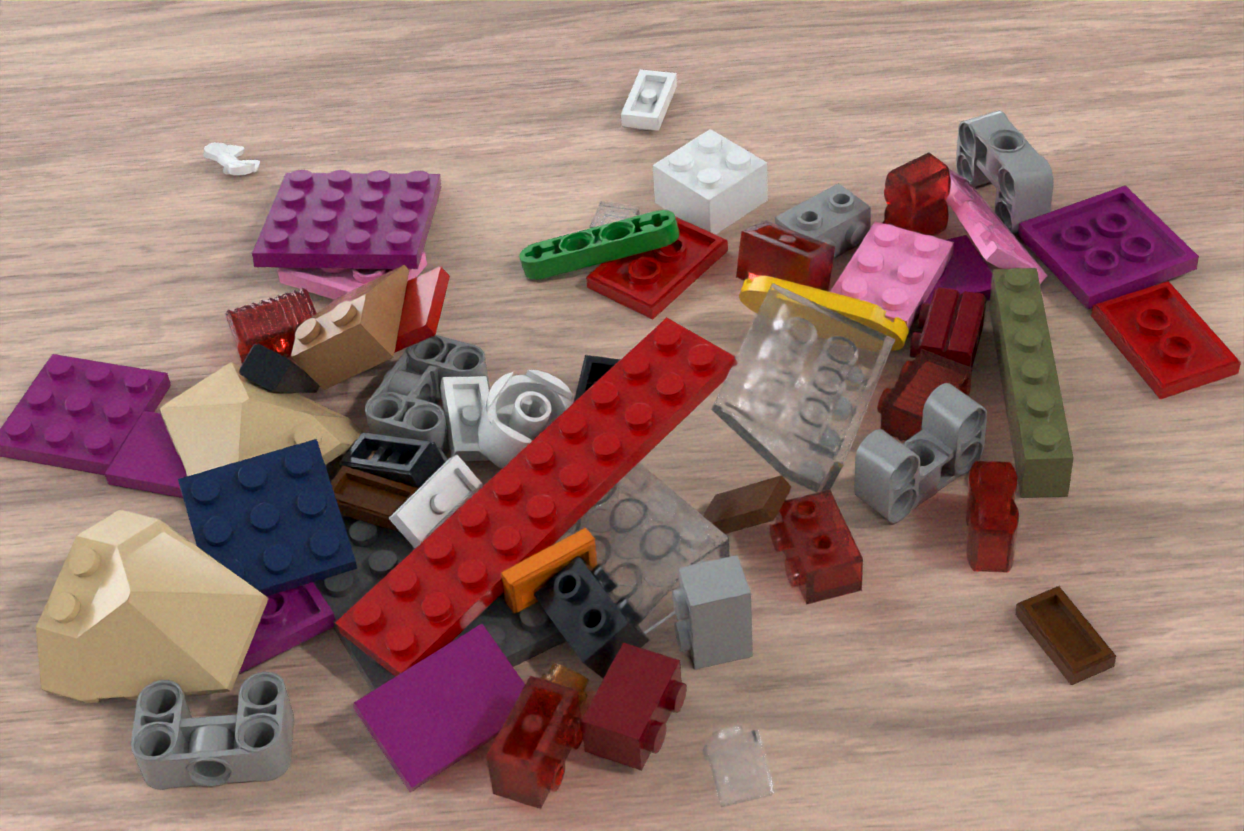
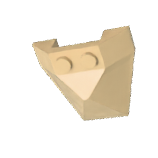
M230 362L159 408L187 476L313 439L318 441L325 465L331 462L340 470V461L363 432L350 418L300 394L271 392L246 379L239 373L241 366Z
M119 509L76 535L36 625L41 689L48 693L86 704L99 703L101 699L125 697L128 700H137L140 692L147 685L159 680H171L181 687L184 696L231 692L269 598L160 519Z

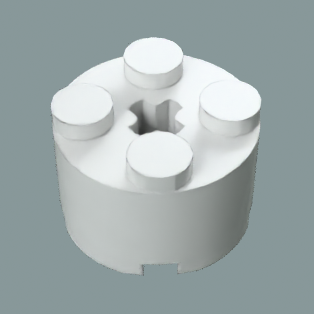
M527 370L526 375L512 376L513 372L496 380L489 391L478 429L480 453L502 469L573 404L571 400L573 394L560 379L543 371Z

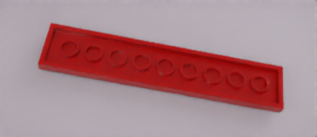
M666 317L335 622L340 634L395 677L448 645L504 592L501 572L552 546L737 369L735 356Z

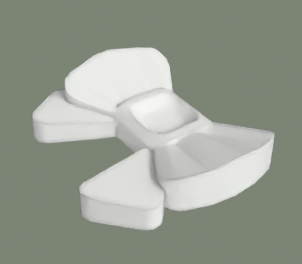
M213 142L204 147L203 156L215 160L224 166V174L245 175L257 172L260 166L259 160H239L236 158L244 154L245 148L242 146Z

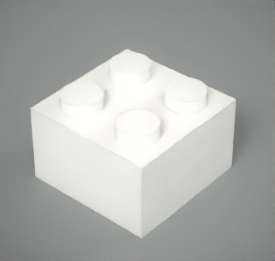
M711 129L653 165L655 203L665 210L673 212L676 217L715 235L768 201L767 162Z

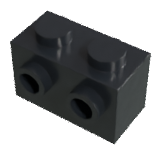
M577 556L533 595L582 663L604 679L623 642L641 648L650 640L638 625L644 620L641 613L625 596L619 600L614 594L613 590L618 584L610 573L600 563L592 568L581 557Z

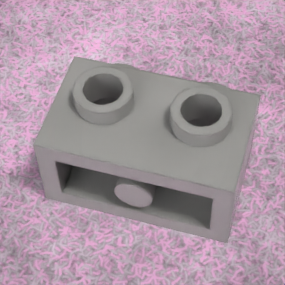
M838 183L775 217V249L807 274L861 244L870 230L871 207Z
M738 555L712 561H702L694 565L678 568L680 589L672 590V599L678 620L682 621L675 622L674 629L680 652L689 650L694 669L753 657L751 591Z

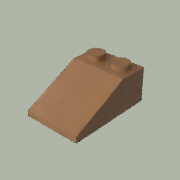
M402 265L338 297L297 328L291 358L324 390L394 358L409 269Z

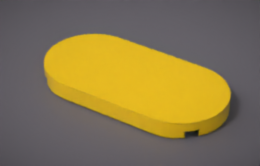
M759 276L754 277L753 281L750 278L746 279L739 293L740 301L747 308L771 321L873 349L885 351L900 350L903 348L909 333L906 323L901 318L895 316L894 322L885 318L886 311L878 305L778 278Z

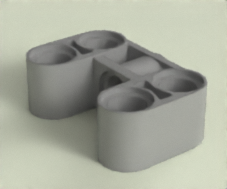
M998 110L960 122L956 153L957 173L966 178L973 187L989 182L996 187L995 213L1011 233H1018L1020 222L1049 213L1051 211L1054 185L1051 167L1047 160L1040 156L1029 144L1024 135L1012 125L1006 114Z
M438 335L407 347L393 368L386 373L382 383L364 406L369 432L372 434L435 442L437 448L440 447L446 456L450 446L443 409L436 405L441 398L440 384L442 377L486 376L488 389L490 390L484 351L478 346Z
M950 383L938 386L930 394L924 405L922 430L903 444L882 429H877L865 437L855 457V495L891 523L903 520L921 503L933 497L960 475L968 473L975 467L984 450L987 410Z
M263 671L255 673L248 677L241 685L237 714L192 718L184 693L177 683L171 680H159L147 685L140 692L137 699L131 738V749L146 784L154 789L165 790L175 787L219 786L225 783L270 781L282 776L290 766L294 730V713L284 680L280 675L273 672Z

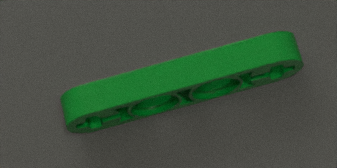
M658 210L533 243L520 252L519 258L526 277L538 280L668 246L679 238L680 232L674 213L669 210Z

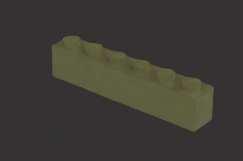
M1037 268L993 269L989 310L1020 497H1068L1074 457Z

